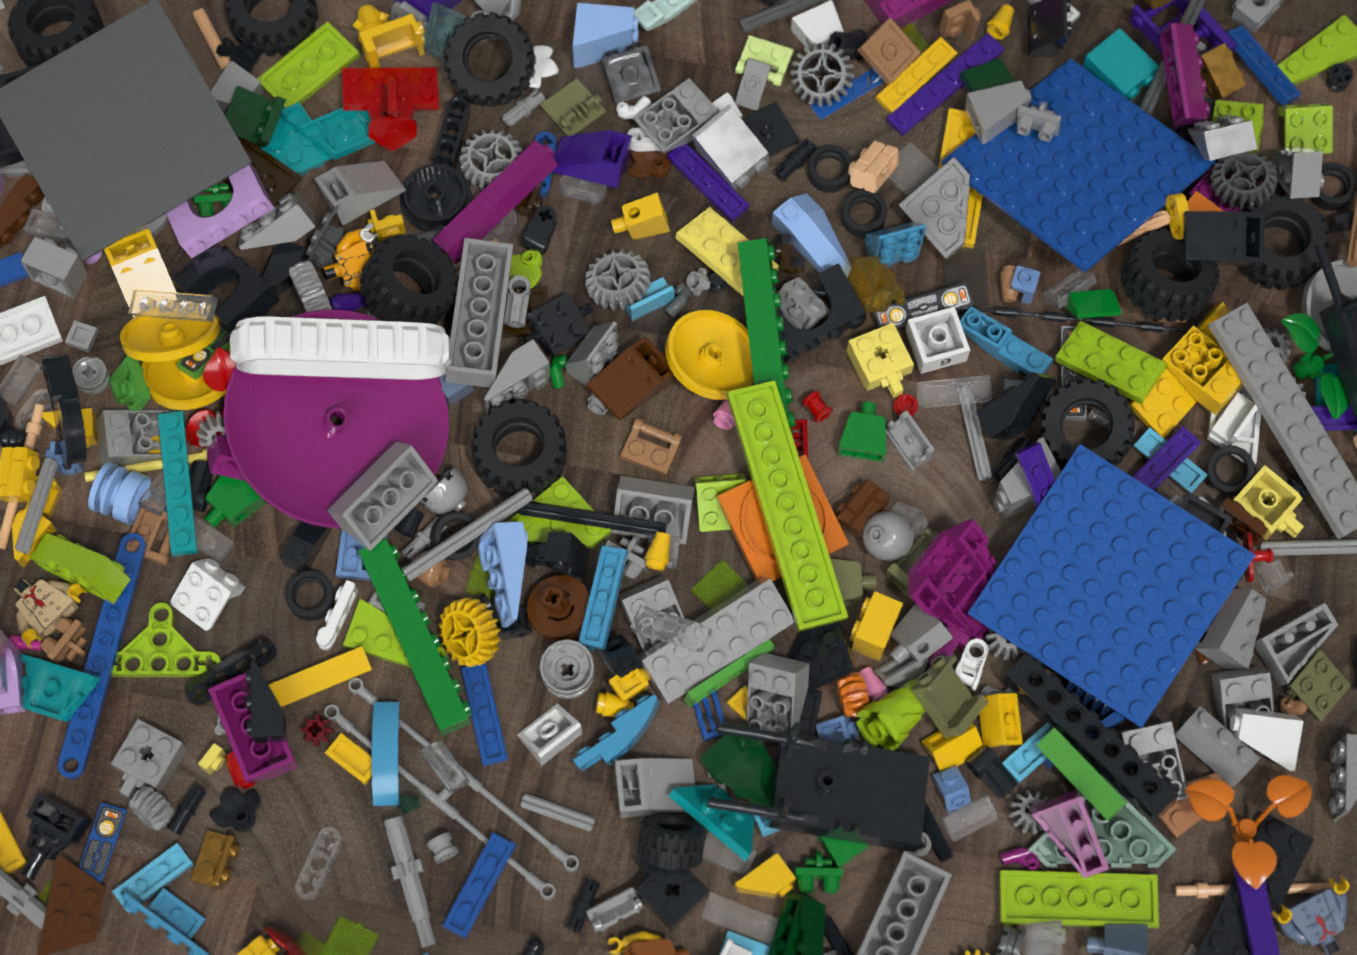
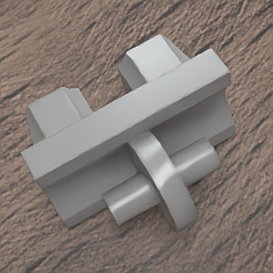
M1042 102L1040 108L1035 106L1028 108L1020 105L1017 114V133L1027 136L1030 134L1031 129L1038 130V138L1042 141L1050 142L1054 135H1059L1061 116L1054 115V111L1047 110V102Z
M634 536L631 541L623 537L620 542L621 545L627 547L626 550L629 552L626 561L628 564L624 569L623 575L633 581L638 578L642 570L646 572L648 569L645 566L646 561L633 554L636 552L642 556L645 551L644 548L638 545L640 538ZM609 540L605 545L608 547L624 549Z

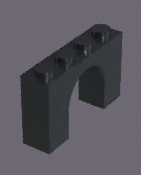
M217 243L203 251L172 279L181 295L191 303L196 304L220 284L229 281L240 282L234 295L213 313L223 329L232 334L239 321L247 318L262 317L280 301L275 292L277 287L270 279L264 280L258 270L254 267L249 269L248 264L241 257L235 258V255L227 246L222 248Z
M839 263L817 274L818 282L831 304L830 315L822 325L810 330L796 328L786 320L780 307H778L779 316L783 317L785 330L781 331V338L786 341L787 355H784V362L791 363L799 358V354L818 349L821 346L820 343L828 339L833 341L842 336V332L849 328L852 330L859 328L867 319L866 311Z

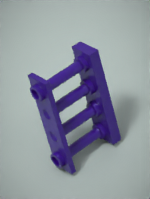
M1174 0L1167 3L1164 7L1154 10L1150 7L1144 12L1138 5H1135L1129 19L1132 25L1139 29L1162 54L1159 34L1170 24L1181 22L1191 0ZM1171 4L1175 5L1181 11V14L1158 28L1151 21L1150 18ZM1202 7L1194 24L1196 28L1194 32H1197L1198 40L1205 38L1211 45L1206 51L1225 43L1233 53L1237 44Z

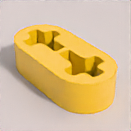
M1182 193L1171 194L1165 200L1166 211L1171 216L1169 223L1171 233L1176 240L1184 239V212L1189 211L1187 200Z

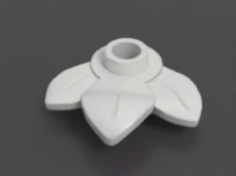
M548 46L534 47V54L536 56L535 74L529 81V87L539 89L541 78L553 76L559 72L555 62L550 59L553 53L552 48Z

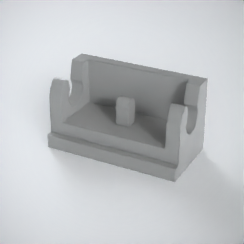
M905 411L896 422L891 420L888 423L886 436L911 471L931 460L935 449L908 411Z

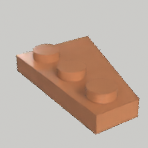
M1217 773L1186 782V787L1200 780L1215 779L1224 782L1232 789L1234 794L1236 793L1232 786ZM1189 798L1177 800L1159 821L1171 836L1176 839L1202 818L1195 813Z

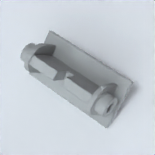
M630 887L586 910V913L594 931L598 932L601 930L603 932L605 931L604 929L617 923L618 919H625L635 913H640L639 910L643 908V905L639 898H637L633 887Z

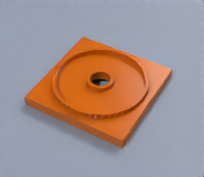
M806 455L799 457L826 547L830 554L849 545ZM752 480L716 496L755 579L758 580L761 577H766L775 581L781 578Z

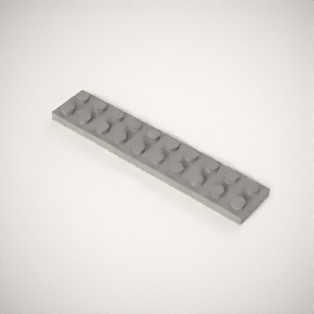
M1248 303L1209 324L1208 327L1337 539L1357 529V482Z

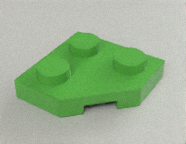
M127 355L108 381L115 401L119 404H126L127 408L131 411L141 410L150 400V389L146 385L143 368L139 361Z

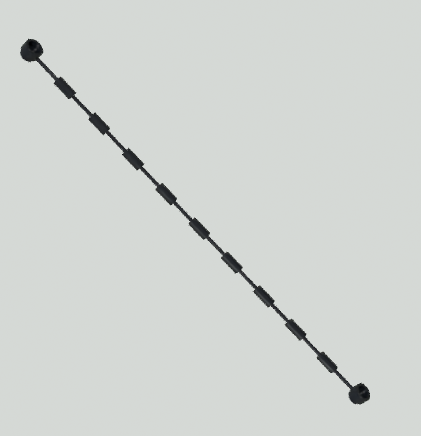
M713 272L708 276L710 281V288L708 290L710 292L718 294L725 290L728 283L717 273ZM775 284L776 290H780L782 288L781 286H776ZM808 286L818 297H824L825 293L822 288ZM855 291L861 302L872 303V300L901 302L914 298L899 296V299L873 296V293ZM969 306V307H966V308H962V309L956 310V311H957V312H967V310L970 308V306ZM996 306L995 309L974 307L979 311L995 312V316L1017 318V315L1043 317V321L1065 323L1066 320L1091 322L1092 326L1114 328V325L1139 327L1140 331L1163 333V330L1188 332L1190 330L1165 327L1163 323L1141 321L1140 324L1117 322L1115 318L1092 317V319L1069 317L1066 316V313L1044 311V314L1021 312L1018 311V308ZM1200 322L1195 323L1193 326L1197 327Z

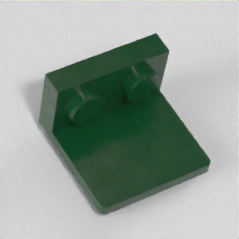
M237 86L225 116L237 137L265 148L270 143L286 99L277 96L274 100H271L241 86Z

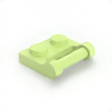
M749 35L735 73L743 75L748 59L771 65V69L777 71V73L769 72L767 81L774 82L773 85L781 87L794 49Z

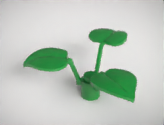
M1295 313L1282 319L1281 322L1288 329L1297 347L1306 353L1300 357L1301 360L1294 363V372L1302 380L1308 377L1312 379L1320 377L1319 387L1333 419L1336 420L1350 405L1344 383L1340 377L1333 378L1331 373H1319L1324 367L1323 361L1334 356L1333 352L1322 357L1313 355L1312 353L1319 346L1317 339L1320 336V330L1317 323L1307 314Z

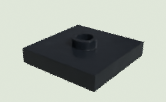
M777 102L742 118L743 122L767 150L769 158L799 143L800 139Z

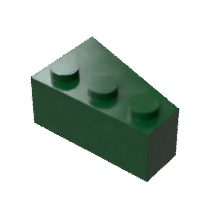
M786 893L768 955H823L826 906L805 895Z

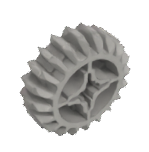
M822 42L821 49H818L817 44L813 43L814 51L810 52L809 48L805 47L804 51L807 54L805 57L800 53L797 54L801 62H792V65L798 68V70H792L790 74L798 78L791 80V84H799L794 90L796 94L804 91L801 95L803 101L810 96V105H813L815 100L818 99V106L822 107L823 100L826 99L828 106H831L832 101L830 98L834 97L837 102H840L841 99L838 94L840 92L844 96L848 94L843 89L844 86L852 88V83L846 80L854 78L853 73H847V71L852 70L854 67L853 64L845 65L850 60V57L846 55L841 58L844 53L843 49H839L835 53V44H831L829 50H827L826 42ZM820 57L815 68L804 70L812 59ZM827 57L835 59L840 64L842 72L829 69ZM824 67L825 72H829V74L824 76L821 85L819 76L815 75L821 73V69ZM803 77L817 81V93L805 86ZM840 79L838 85L833 90L825 93L828 82Z
M492 128L490 133L486 134L482 129L481 136L474 133L472 136L473 141L467 139L465 142L466 147H462V155L459 157L461 171L465 173L466 180H471L473 187L479 184L481 190L485 189L523 152V149L519 148V142L517 140L513 141L511 134L505 136L503 130L495 134V130ZM500 149L505 150L510 155L511 160L506 159V156L500 154ZM473 161L483 166L484 171L478 170L474 166Z
M612 249L610 255H606L603 252L602 259L595 258V264H589V271L586 272L585 276L586 289L596 305L601 304L604 310L610 306L613 311L617 307L624 311L626 305L631 306L634 304V301H641V296H647V289L651 285V274L647 263L642 261L640 255L635 256L632 250L626 254L623 249L619 253Z
M307 260L290 267L289 275L304 311L332 310L313 264Z

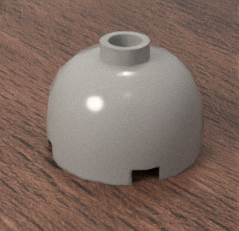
M453 466L451 471L448 470L438 479L439 482L420 501L433 513L443 515L452 510L459 512L467 503L464 500L468 494L469 486L467 480Z
M882 511L871 516L867 520L862 533L863 544L868 553L879 560L895 561L901 556H905L911 549L914 539V532L910 528L909 520L904 515L891 511Z

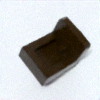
M535 187L534 191H531L511 212L533 218L536 210L542 206L544 200L541 197L540 188Z
M782 234L781 243H776V257H780V270L790 274H795L799 271L803 272L805 267L804 258L791 257V235Z

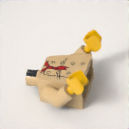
M25 579L21 580L14 588V591L21 596L15 604L19 609L16 613V620L19 632L22 635L21 638L28 648L32 647L30 644L33 640L44 641L46 637L50 636L56 630V624L62 617L68 619L79 608L74 600L80 603L81 600L78 596L88 591L78 583L70 584L55 580L45 582L41 579L32 586Z

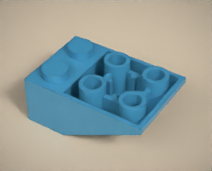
M909 222L867 233L864 244L872 268L880 267L881 269H886L893 266L894 263L902 261L909 263L916 260L920 254L926 225Z

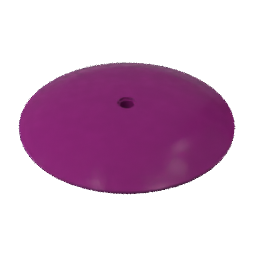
M317 310L291 317L381 321L365 314L346 310ZM235 366L224 400V429L232 458L240 473L253 490L268 504L296 520L321 527L340 528L327 510L395 442L412 445L434 476L436 475L442 463L448 441V405L445 394L441 389L442 384L439 377L424 380L259 375L242 372ZM336 416L340 418L342 424L334 425L330 421V417Z

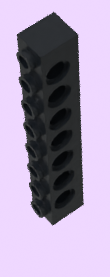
M1025 653L1004 673L1003 682L1014 693H1017L1052 728L1055 727L1093 767L1155 824L1177 802L1179 794L1176 787L1170 781H1164L1157 775L1158 772L1152 764L1143 762L1138 757V752L1131 745H1125L1113 728L1106 727L1101 723L1096 712L1092 709L1087 710L1074 692H1068L1062 686V682L1057 676L1046 672L1043 669V664L1037 658H1031ZM1036 679L1040 681L1041 685L1032 686L1028 681ZM1056 697L1060 700V702L1058 704H1052L1047 700V698ZM1069 714H1074L1079 718V720L1072 722L1069 721L1066 718V716ZM1094 732L1098 738L1089 739L1085 733ZM1111 749L1116 752L1117 756L1108 757L1104 751ZM1131 767L1136 771V774L1127 775L1123 769ZM1150 785L1156 792L1152 794L1147 793L1143 790V786Z

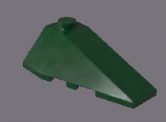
M746 722L745 724L741 725V726H743V727H749V728H750V726L747 724V722ZM724 734L700 757V762L713 779L722 785L724 783L734 790V795L740 799L742 797L751 804L771 807L775 765L761 740Z

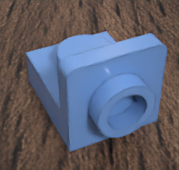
M1022 266L1016 267L1011 288L1023 293L1021 302L1031 304L1040 271Z
M841 716L816 724L819 738L845 742L850 738L854 739V743H858L857 735H859V729L856 722L850 717Z

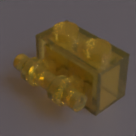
M878 256L858 257L855 259L847 279L866 313L888 311L892 300H895L898 305L906 302L905 292L902 286L898 285L895 281L896 276L893 270L889 269L886 264H881Z

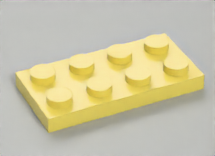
M709 207L676 233V239L744 297L737 243L749 240ZM772 260L773 269H777L778 272L779 265Z

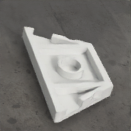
M1244 386L1239 393L1255 403ZM1229 403L1217 416L1210 412L1207 439L1220 448L1228 445L1209 432ZM1259 409L1240 436L1231 445L1245 449L1252 456L1255 466L1261 421ZM1231 454L1232 456H1234L1235 458L1244 463V461L1239 456Z

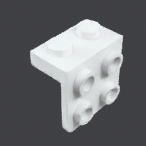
M205 558L192 562L171 598V605L207 631L212 629L228 600L241 595L245 586L239 582L235 575L222 570L215 560Z

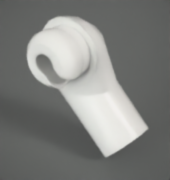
M642 96L635 105H628L624 102L619 103L616 110L618 116L622 119H634L652 103L647 97Z

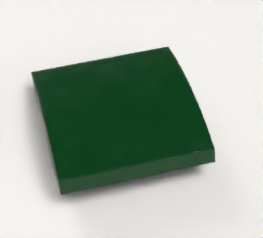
M1000 58L962 71L959 77L970 92L1015 82L1010 71Z

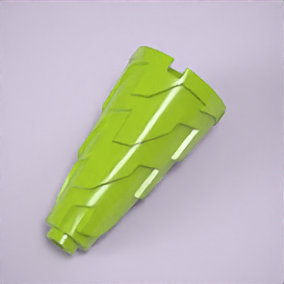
M912 678L897 690L890 692L878 701H873L857 713L856 717L861 718L856 722L858 729L872 747L880 745L884 747L883 749L894 751L909 736L910 730L922 719L921 716L926 711L911 691L918 683V678Z

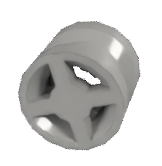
M449 832L433 838L426 844L428 849L433 851L436 864L454 857L459 852L457 846L452 844V837Z

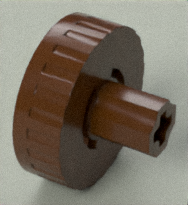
M555 575L546 578L533 589L527 602L528 619L537 633L549 642L575 641L580 638L590 592L580 580L572 576ZM572 607H574L572 614L565 620L558 621L553 619H561L566 617L571 612Z

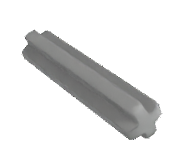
M527 793L523 795L520 803L522 808L587 831H591L595 824V818L590 815Z

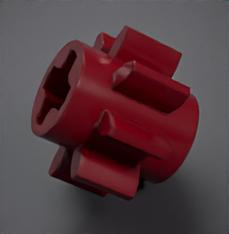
M316 714L315 720L306 718L305 720L308 724L306 728L301 729V731L307 734L304 741L310 743L314 740L315 747H320V742L323 741L330 743L328 737L330 734L335 733L328 726L331 720L327 718L322 722V717L319 714ZM321 727L322 732H319L317 735L313 733L314 729Z

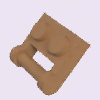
M637 417L620 455V459L666 477L682 442L683 435L679 433L674 435L644 423L643 419ZM642 432L668 442L671 446L667 449L641 439L638 436Z
M142 504L130 533L139 534L145 540L147 549L144 559L167 566L169 561L168 555L171 550L169 528L159 552L152 551L164 521L168 522L167 512ZM130 541L126 548L127 551L136 552L140 547V542Z

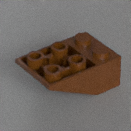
M644 336L622 352L588 382L586 386L620 421L667 389L675 376L668 365L666 357Z

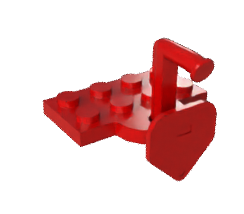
M437 67L342 68L343 111H368L369 118L371 119L368 125L369 138L386 149L395 151L417 136V123L413 119L415 110H439Z

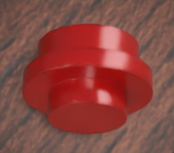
M902 394L895 399L893 409L898 416L908 411L912 417L918 410V402L912 395Z

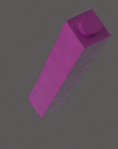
M533 141L432 239L434 244L441 248L440 251L443 254L446 253L449 256L451 262L454 264L458 263L462 259L465 238L482 240L558 166L553 158L555 155L554 151L546 144L542 146L537 141Z

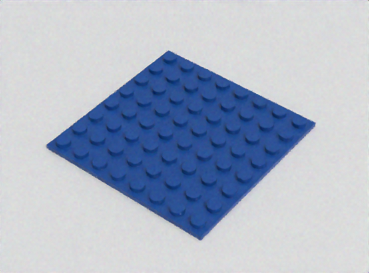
M1069 59L1030 90L1031 103H1029L1028 108H1031V106L1040 108L1042 102H1047V110L1054 111V115L1061 116L1058 136L1054 135L1050 142L1042 141L1038 138L1039 131L1031 129L1030 134L1027 136L1017 133L1016 121L986 144L981 145L977 134L973 135L941 161V164L944 166L954 157L970 174V186L1084 273L1161 210L1166 204L1165 200L1168 195L1181 193L1215 164L1214 160H1204L1196 147L1072 59Z
M1080 444L968 612V615L1029 655L1037 658L1040 662L1142 728L1255 557V554Z

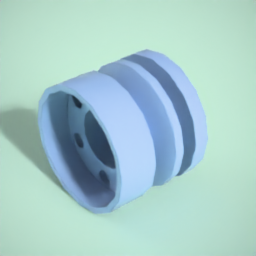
M107 462L100 469L93 482L89 494L88 507L91 511L100 512L104 516H109L112 513L114 520L129 526L133 525L141 505H147L152 480L149 476L136 471H131L128 474L126 467H118L116 463Z

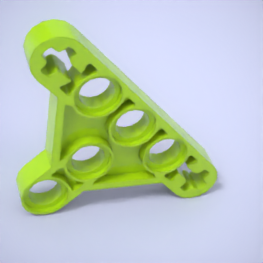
M157 603L150 609L149 626L124 649L118 652L115 664H120L119 658H122V671H119L120 668L115 665L112 677H198L208 669L204 665H198L199 670L196 671V658H199L200 664L208 663L209 659H212L216 665L222 661L214 652H197L174 629V612L166 603ZM160 609H166L169 612L168 618L165 621H157L155 619L156 612ZM161 633L167 635V642L164 645L156 646L153 640L156 635ZM132 658L140 660V666L135 671H130L126 667L127 662ZM157 658H162L166 661L165 667L160 671L152 669V663ZM183 658H188L191 660V667L185 671L179 670L178 662Z

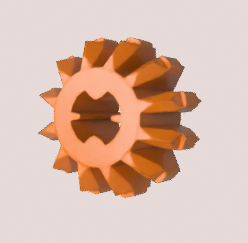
M858 672L850 673L837 679V692L842 710L847 717H856L862 708L869 705L868 691L864 679Z

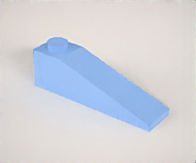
M807 193L789 198L773 212L772 225L781 234L791 235V244L819 273L839 263L848 280L855 275L824 210Z
M523 522L494 523L480 537L478 546L483 571H488L490 580L487 582L489 589H494L496 593L494 603L503 628L510 626L518 617L528 543V534L524 530Z

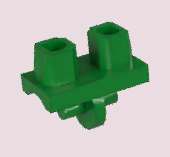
M219 182L205 190V193L214 192V194L194 197V203L198 205L201 217L214 216V204L222 203L223 210L228 206L233 193L221 194V191H229V184H220Z
M816 851L815 858H806L805 860L806 866H815V868L796 867L794 876L797 880L799 893H813L814 880H824V893H838L840 881L843 878V868H822V866L832 867V859H822V851Z

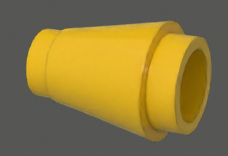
M1002 5L988 22L987 32L994 39L1000 40L1009 34L1014 9L1010 5Z
M656 532L644 557L646 567L664 571L665 566H668L671 538L669 534Z
M606 691L605 694H598L595 713H600L601 716H616L622 710L628 709L630 711L633 709L634 702L628 700L623 703L617 695Z

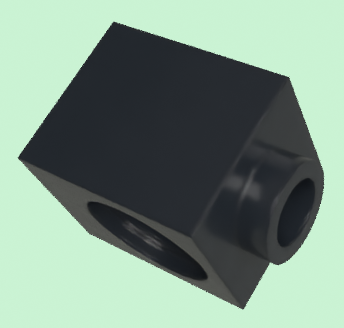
M622 634L606 644L605 650L601 649L610 668L620 679L642 666L633 646Z

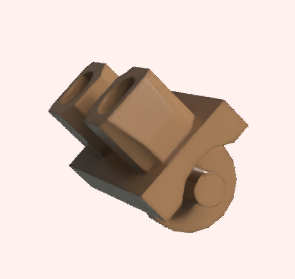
M62 617L55 627L57 631L63 634L57 642L48 636L41 643L40 647L52 663L60 665L64 658L72 661L76 655L82 658L86 655V652L81 649L87 642L82 638L86 629L78 620L75 619L73 622Z

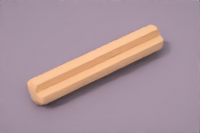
M200 8L193 12V17L220 69L225 70L230 58L222 57L216 53L218 45H221V41L205 10Z
M1167 211L1156 213L1119 245L1144 235L1148 231L1156 230L1169 224L1171 216Z

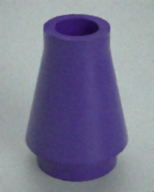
M361 292L334 294V297L329 298L332 310L355 311L367 306L365 303L366 297L362 296Z

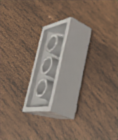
M395 442L327 511L342 530L368 551H371L439 481L412 445Z

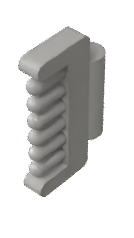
M406 1L402 3L395 2L392 5L390 18L394 20L396 17L398 19L413 13L416 22L420 20L423 26L425 41L430 40L433 27L426 22L427 16Z

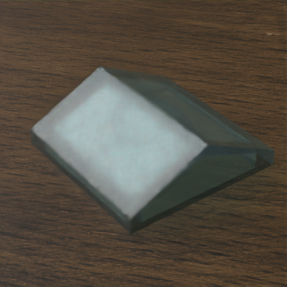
M433 2L423 47L434 57L445 60L443 50L447 47L446 40L448 36H452L454 33L453 28L457 24L459 26L464 23L463 19L467 17L437 2Z

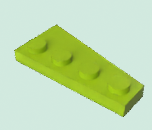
M1343 15L1277 66L1296 85L1317 76L1320 72L1329 71L1337 63L1351 62L1357 59V27L1346 15Z
M360 599L343 644L344 648L354 650L363 646L367 655L410 668L387 615ZM438 647L437 650L440 656L445 655L447 658L446 650Z

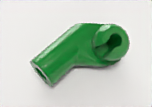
M556 355L552 358L550 377L553 389L566 387L561 368H566L565 364L568 361L566 355Z

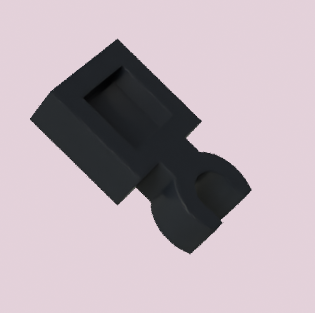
M227 37L223 38L221 45L219 44L216 50L218 55L229 57L231 61L248 73L252 72L262 55L243 43H240L239 46L234 45V42Z

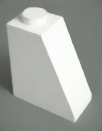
M1236 708L1235 715H1232L1230 719L1231 733L1289 771H1295L1303 720L1292 714Z

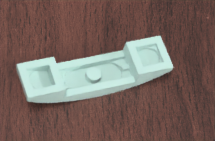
M648 0L634 10V17H639L638 23L648 31L673 19L696 0H655L652 3Z

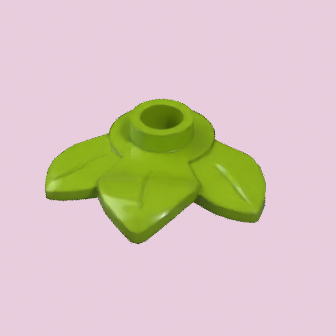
M527 250L522 254L513 255L509 281L515 276H524L529 280L530 289H532L542 276L540 268L543 258L539 251Z

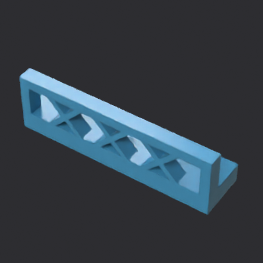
M602 546L579 638V643L585 646L588 651L593 652L594 648L603 650L606 648L629 553L626 549Z

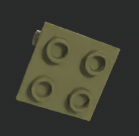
M578 78L540 104L566 136L577 134L606 113V110L600 104L602 102L601 98L597 94L593 96Z
M1319 649L1310 658L1306 666L1301 669V672L1296 675L1293 682L1287 686V694L1292 698L1298 696L1316 718L1322 722L1351 684Z

